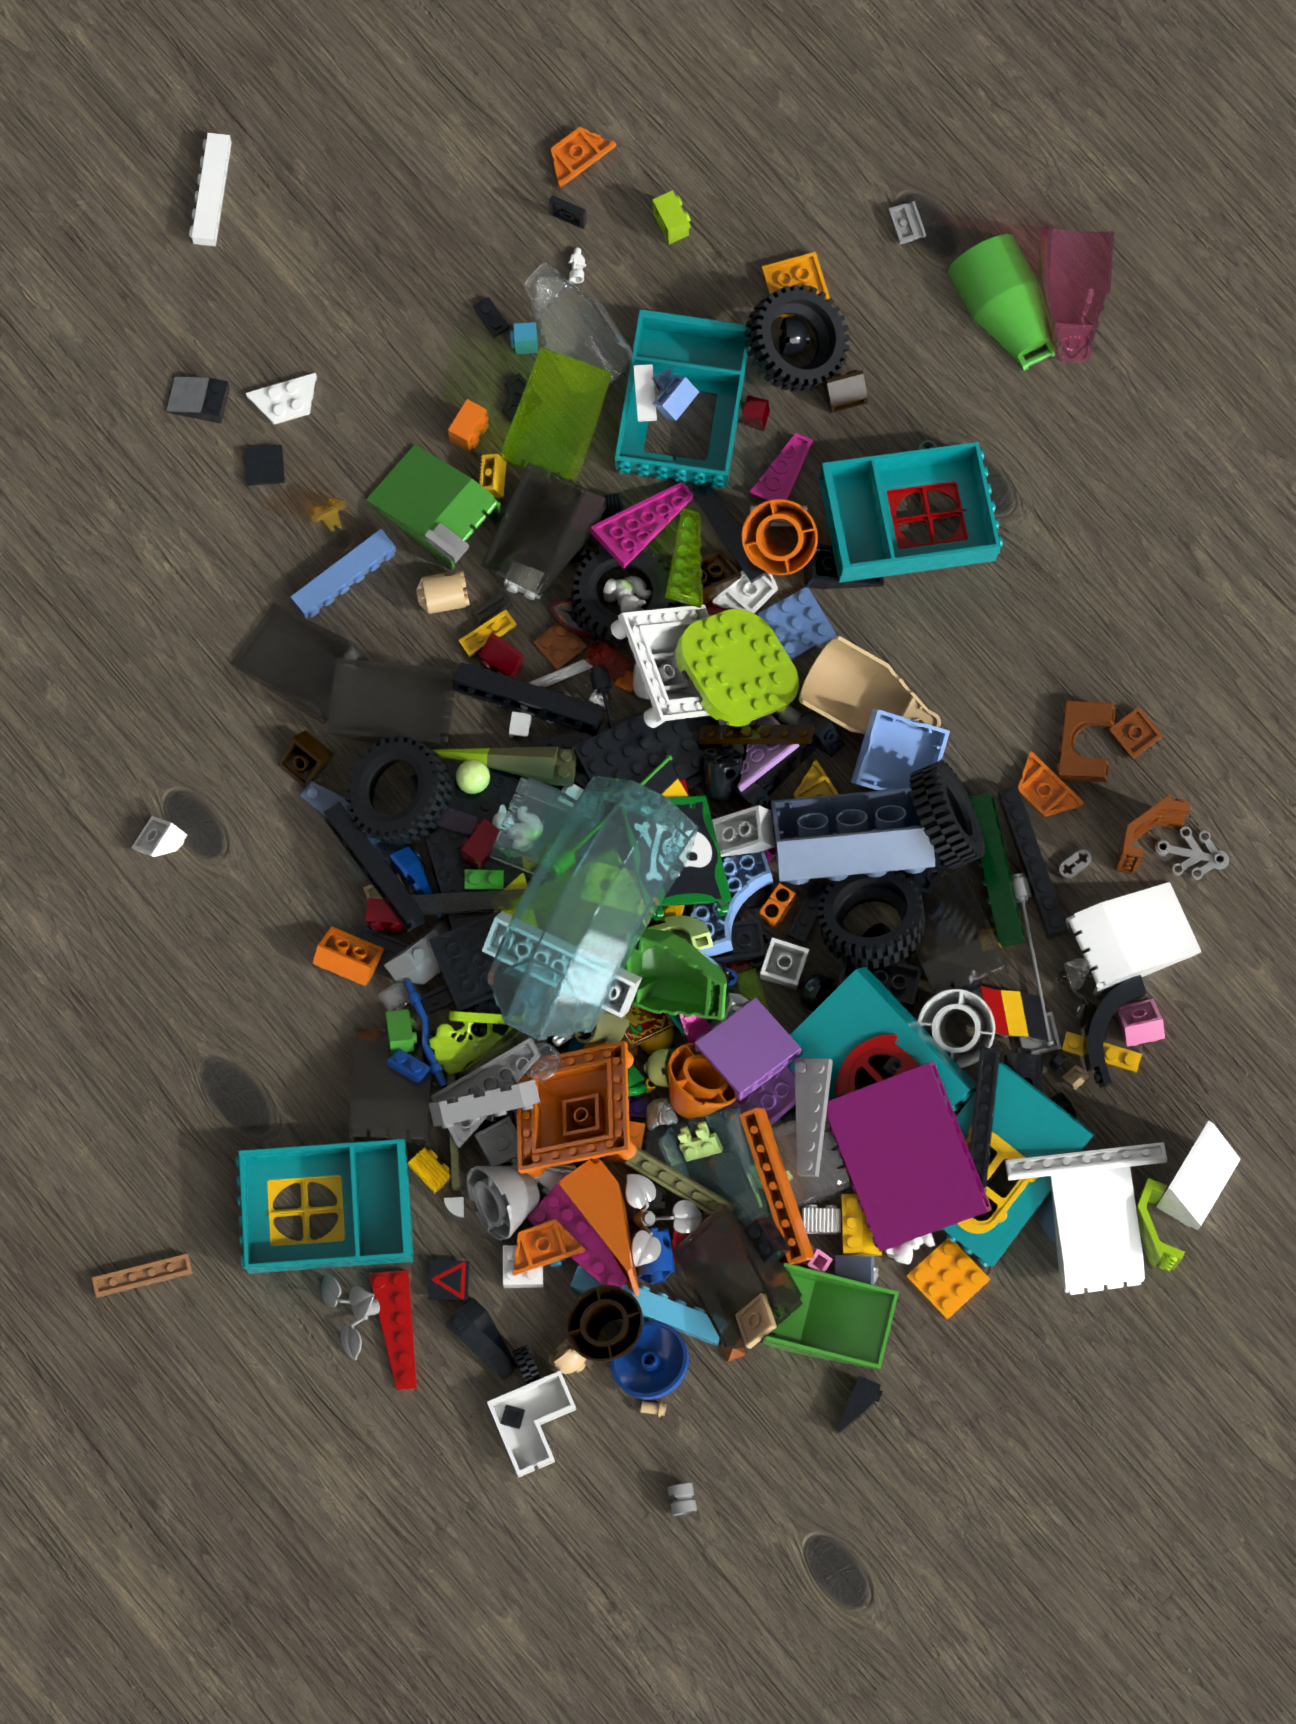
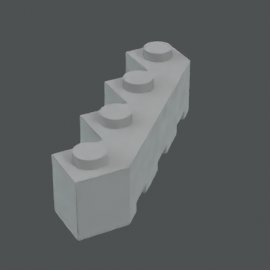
M535 1079L480 1092H472L454 1098H446L428 1104L433 1125L442 1126V1129L452 1127L454 1126L453 1123L468 1120L471 1123L479 1121L480 1117L495 1114V1117L505 1115L507 1114L506 1111L522 1108V1111L534 1108L533 1104L540 1103Z

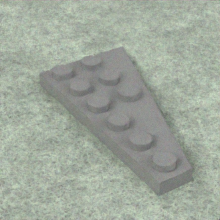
M529 1038L431 1095L435 1102L517 1083L541 1054L533 1039ZM487 1116L480 1117L479 1121L471 1123L468 1120L453 1123L454 1126L448 1128L458 1147H461Z

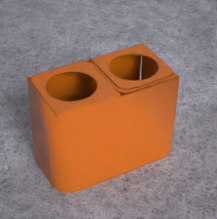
M779 883L759 911L758 918L769 928H778L794 905L796 893ZM779 889L790 895L787 901L780 902L777 900L776 892ZM774 904L778 907L779 912L776 917L771 918L765 914V908L768 905Z

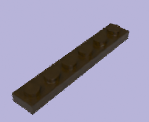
M813 724L746 725L739 727L730 725H702L698 741L700 745L811 744L815 729Z

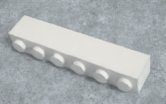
M208 133L207 139L203 140L205 154L200 159L202 173L198 174L197 184L200 186L199 191L195 192L197 206L192 211L194 225L190 226L189 237H192L193 244L216 246L232 143L230 135Z

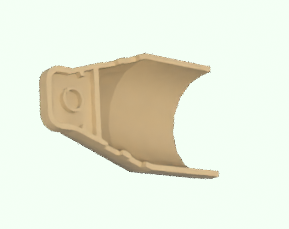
M841 636L833 637L820 652L804 680L799 695L801 704L851 732L865 734L873 708L935 727H940L941 725L940 717L923 704L888 663Z

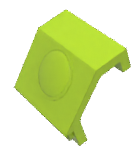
M1148 1178L1136 1202L1141 1244L1152 1270L1157 1264H1159V1268L1165 1271L1175 1270L1183 1259L1185 1251L1160 1241L1147 1210L1148 1202L1157 1205L1167 1185Z

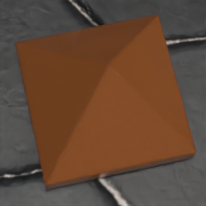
M739 1336L720 1344L727 1362L746 1355Z

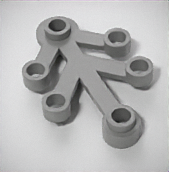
M1189 827L1181 828L1179 834L1182 839H1185L1191 849L1172 846L1166 840H1159L1154 847V851L1158 856H1166L1168 853L1189 857V859L1181 864H1174L1172 873L1175 876L1182 875L1186 869L1201 860L1208 863L1201 868L1196 867L1192 870L1191 877L1194 880H1200L1205 873L1214 868L1222 870L1229 864L1228 854L1217 850L1210 839L1211 835L1208 831H1202L1198 839L1201 843L1205 844L1210 854L1204 853L1192 837V831ZM1187 830L1189 832V835L1184 836L1182 834V831ZM1206 834L1208 839L1203 840L1201 835ZM1164 844L1166 849L1161 850L1159 845ZM1222 857L1223 862L1219 863L1216 858ZM1180 867L1181 872H1176L1174 868ZM1194 871H1199V872H1200V876H1199V877L1194 876V873H1193V872H1194Z

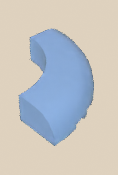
M764 851L733 855L723 860L732 898L731 902H726L729 911L726 912L725 916L717 915L716 903L694 904L690 917L702 921L710 931L713 947L700 950L707 956H715L733 950L731 931L739 908L753 893L774 883Z

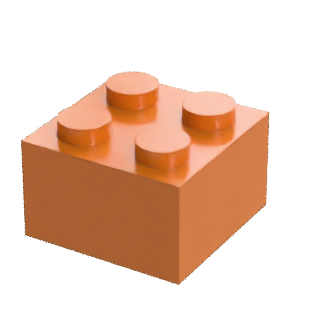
M467 399L448 429L450 443L468 453L472 448L475 449L479 443L480 434L485 433L489 426L487 409Z

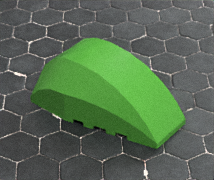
M632 929L626 932L624 969L642 977L631 1005L656 1014H682L686 1017L700 1016V1018L724 1019L727 981L722 968L712 958L674 933L656 929Z

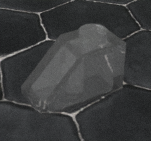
M402 981L391 985L378 994V998L387 1012L397 1011L410 1002L408 991ZM412 983L416 992H419V995H421L422 993L417 985Z

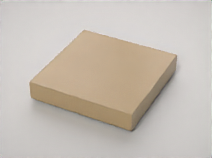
M760 1293L735 1314L744 1344L750 1349L777 1327L767 1296L763 1293Z

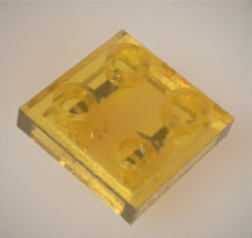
M336 496L327 500V504L324 506L317 505L309 509L310 513L306 514L309 521L314 524L322 520L332 532L335 531L334 525L342 528L338 511L348 506L344 499L337 498Z

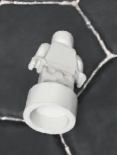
M577 247L574 249V254H571L570 261L568 262L572 264V271L569 272V281L572 283H582L584 281L583 268L586 267L585 259L581 255V249Z

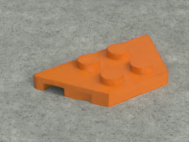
M578 127L551 148V155L559 188H562L616 147L615 141L611 140L610 142L601 138V135L590 133L587 129Z
M1032 751L1029 753L1018 789L1021 796L1043 818L1081 807L1084 804Z
M556 1219L520 1231L517 1237L513 1276L585 1252L586 1249Z

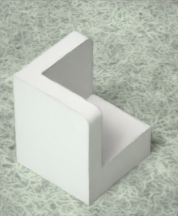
M512 712L509 738L513 739L514 735L528 737L532 720L531 715Z

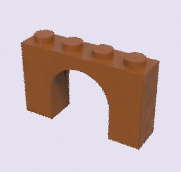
M1067 701L1066 707L1063 708L1065 722L1061 726L1063 741L1062 744H1059L1061 759L1057 763V774H1059L1062 780L1108 782L1110 766L1106 758H1088L1078 755L1074 750V741L1077 734L1086 727H1114L1116 708L1113 703Z

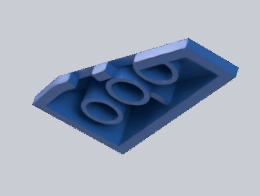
M409 846L392 853L389 856L391 865L438 921H441L443 917L422 866L421 855L416 849L411 850Z

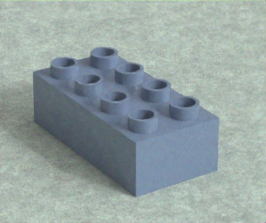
M910 788L771 801L779 880L799 885L808 882L812 878L826 877L832 881H840L847 878L848 875L854 874L880 877L885 875L887 871L897 870L916 874L923 872L928 867H935L934 846L930 844L929 837L924 832V826L920 823L921 819L916 813L917 808L914 806V799L911 796L912 790Z

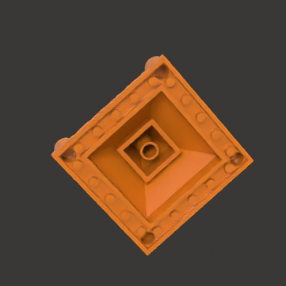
M625 1041L538 1058L534 1066L530 1067L518 1081L535 1079L540 1103L533 1104L534 1108L524 1111H522V1108L517 1109L518 1171L521 1174L527 1173L530 1177L537 1178L548 1167L617 1154L624 1160H629L635 1156L637 1148L630 1140L628 1068L632 1066L634 1057L628 1050V1044Z

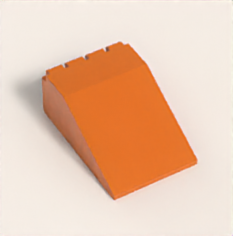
M594 1158L592 1161L589 1159L561 1179L559 1185L610 1249L628 1280L626 1285L637 1297L640 1295L636 1267L633 1264L631 1254L632 1242L628 1214L619 1183L599 1158Z

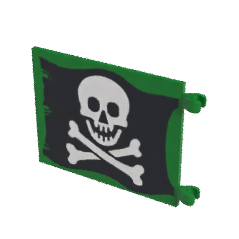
M706 796L619 801L644 908L652 907L653 920H661V917L664 916L661 906L716 903L717 915L725 916L726 912L729 911L726 902H731L732 898Z

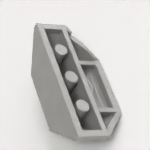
M444 919L384 964V967L394 981L405 982L410 979L412 983L425 984L441 971L428 940L450 931V927Z

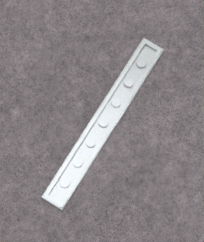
M1164 1142L1010 1159L1005 1160L1008 1180L1166 1163L1167 1155Z

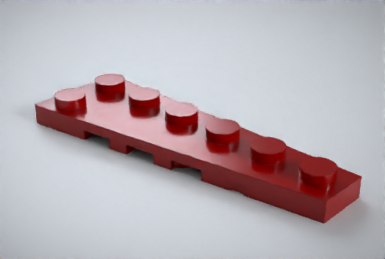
M409 1271L369 1273L375 1294L374 1297L380 1305L379 1317L397 1391L417 1389Z

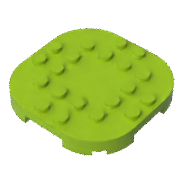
M730 609L701 619L688 626L677 640L678 644L675 649L677 665L680 671L686 670L703 698V701L700 703L701 706L717 721L720 718L728 722V725L736 727L749 725L753 720L774 712L780 713L794 700L798 693L799 677L793 662L772 628L761 617L743 609Z

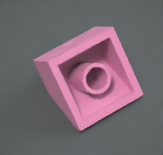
M1153 998L1125 1004L1116 1011L1122 1036L1127 1047L1137 1046L1146 1042H1155L1165 1038L1163 1019Z

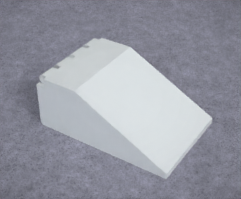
M1170 882L1101 902L1074 913L1073 916L1065 920L1067 928H1071L1073 933L1080 931L1082 933L1075 938L1081 951L1089 949V952L1083 954L1089 969L1097 967L1096 970L1091 972L1097 984L1093 992L1094 996L1110 991L1128 979L1139 975L1144 977L1201 953V949Z
M1208 1121L1170 1186L1156 1206L1158 1209L1196 1230L1201 1227L1240 1161L1239 1156L1211 1121Z
M1130 1167L1050 1176L1058 1269L1065 1293L1070 1292V1295L1084 1293V1288H1087L1088 1293L1104 1290V1285H1107L1108 1290L1124 1287L1123 1282H1126L1127 1287L1141 1285V1282L1145 1279L1144 1262Z

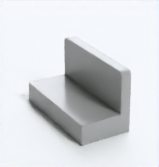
M441 523L438 524L433 532L429 529L425 534L426 541L455 564L469 548V544Z

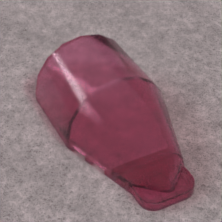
M1040 227L1037 286L1052 342L1055 344V356L1061 362L1084 363L1091 356V345L1099 324L1098 319L1101 311L1104 310L1105 305L1103 304L1106 295L1111 290L1114 232L1066 231L1053 230L1052 227Z

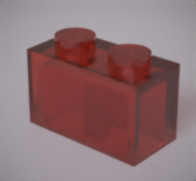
M602 641L593 643L583 659L593 667L605 665L610 678L613 680L623 678L632 662Z

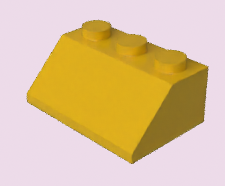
M842 1194V1255L882 1256V1251H879V1248H876L874 1245L872 1230L867 1227L865 1221L867 1217L859 1206L858 1194Z

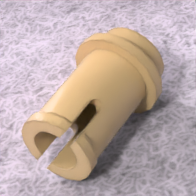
M642 1401L641 1413L655 1414L658 1417H661V1415L665 1416L666 1404H663L662 1401L660 1403Z

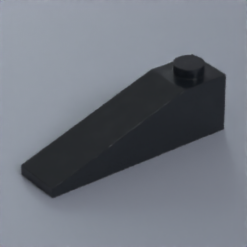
M817 544L812 559L804 566V584L806 588L836 589L884 586L883 577L839 583L832 546Z

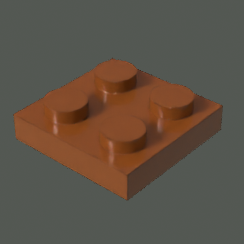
M558 623L533 642V645L556 671L565 667L587 649V646L576 634L567 631Z
M1137 707L1108 730L1131 760L1135 759L1163 737L1140 707Z

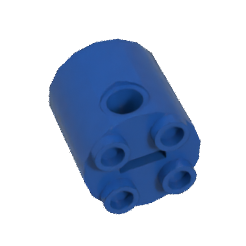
M649 1229L653 1233L652 1237H656L660 1241L661 1253L655 1261L636 1267L637 1278L650 1284L665 1282L670 1274L676 1272L669 1229ZM636 1233L630 1234V1235H631V1242H632L633 1237H634V1235H635Z

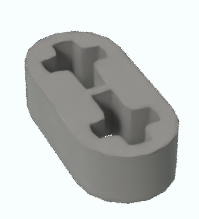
M1084 849L1079 850L1062 862L1058 870L1060 877L1070 880L1087 868L1092 859L1090 852ZM1079 855L1082 857L1087 856L1086 863L1083 861L1079 864L1076 863L1080 858ZM1072 865L1074 866L1071 869V874L1063 873L1064 866L1066 868H1069Z

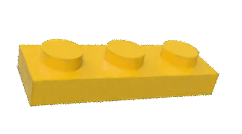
M505 609L458 641L470 658L483 649L492 632L498 637H502L517 627V624Z

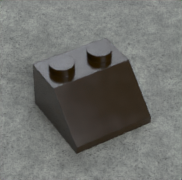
M304 730L293 737L277 765L306 788L327 767L334 754Z

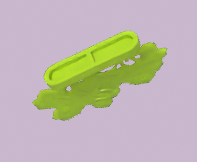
M449 1011L450 1021L463 1022L465 1026L455 1031L452 1026L441 1024L437 1028L436 1036L429 1040L430 1047L435 1050V1058L438 1063L443 1065V1069L449 1075L461 1072L471 1061L477 1064V1069L529 1038L533 1039L539 1052H541L545 1048L546 1037L540 1035L535 1027L529 1028L520 1034L514 1030V1025H526L527 1016ZM487 1023V1034L483 1037L475 1036L470 1031L472 1024ZM493 1024L508 1025L505 1036L494 1033L492 1031ZM464 1032H466L465 1039L462 1042H457L458 1036L460 1034L464 1035ZM452 1033H456L454 1038L451 1037ZM469 1034L472 1035V1040L468 1038ZM512 1035L516 1037L515 1042L512 1041Z

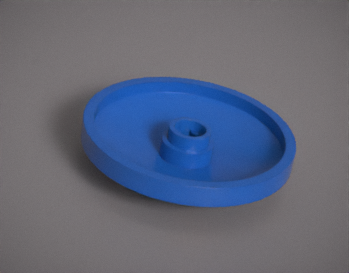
M643 1322V1329L635 1348L627 1356L610 1361L611 1372L616 1383L630 1396L644 1400L661 1398L676 1389L684 1379L689 1365L688 1348L681 1335L671 1326L661 1322Z

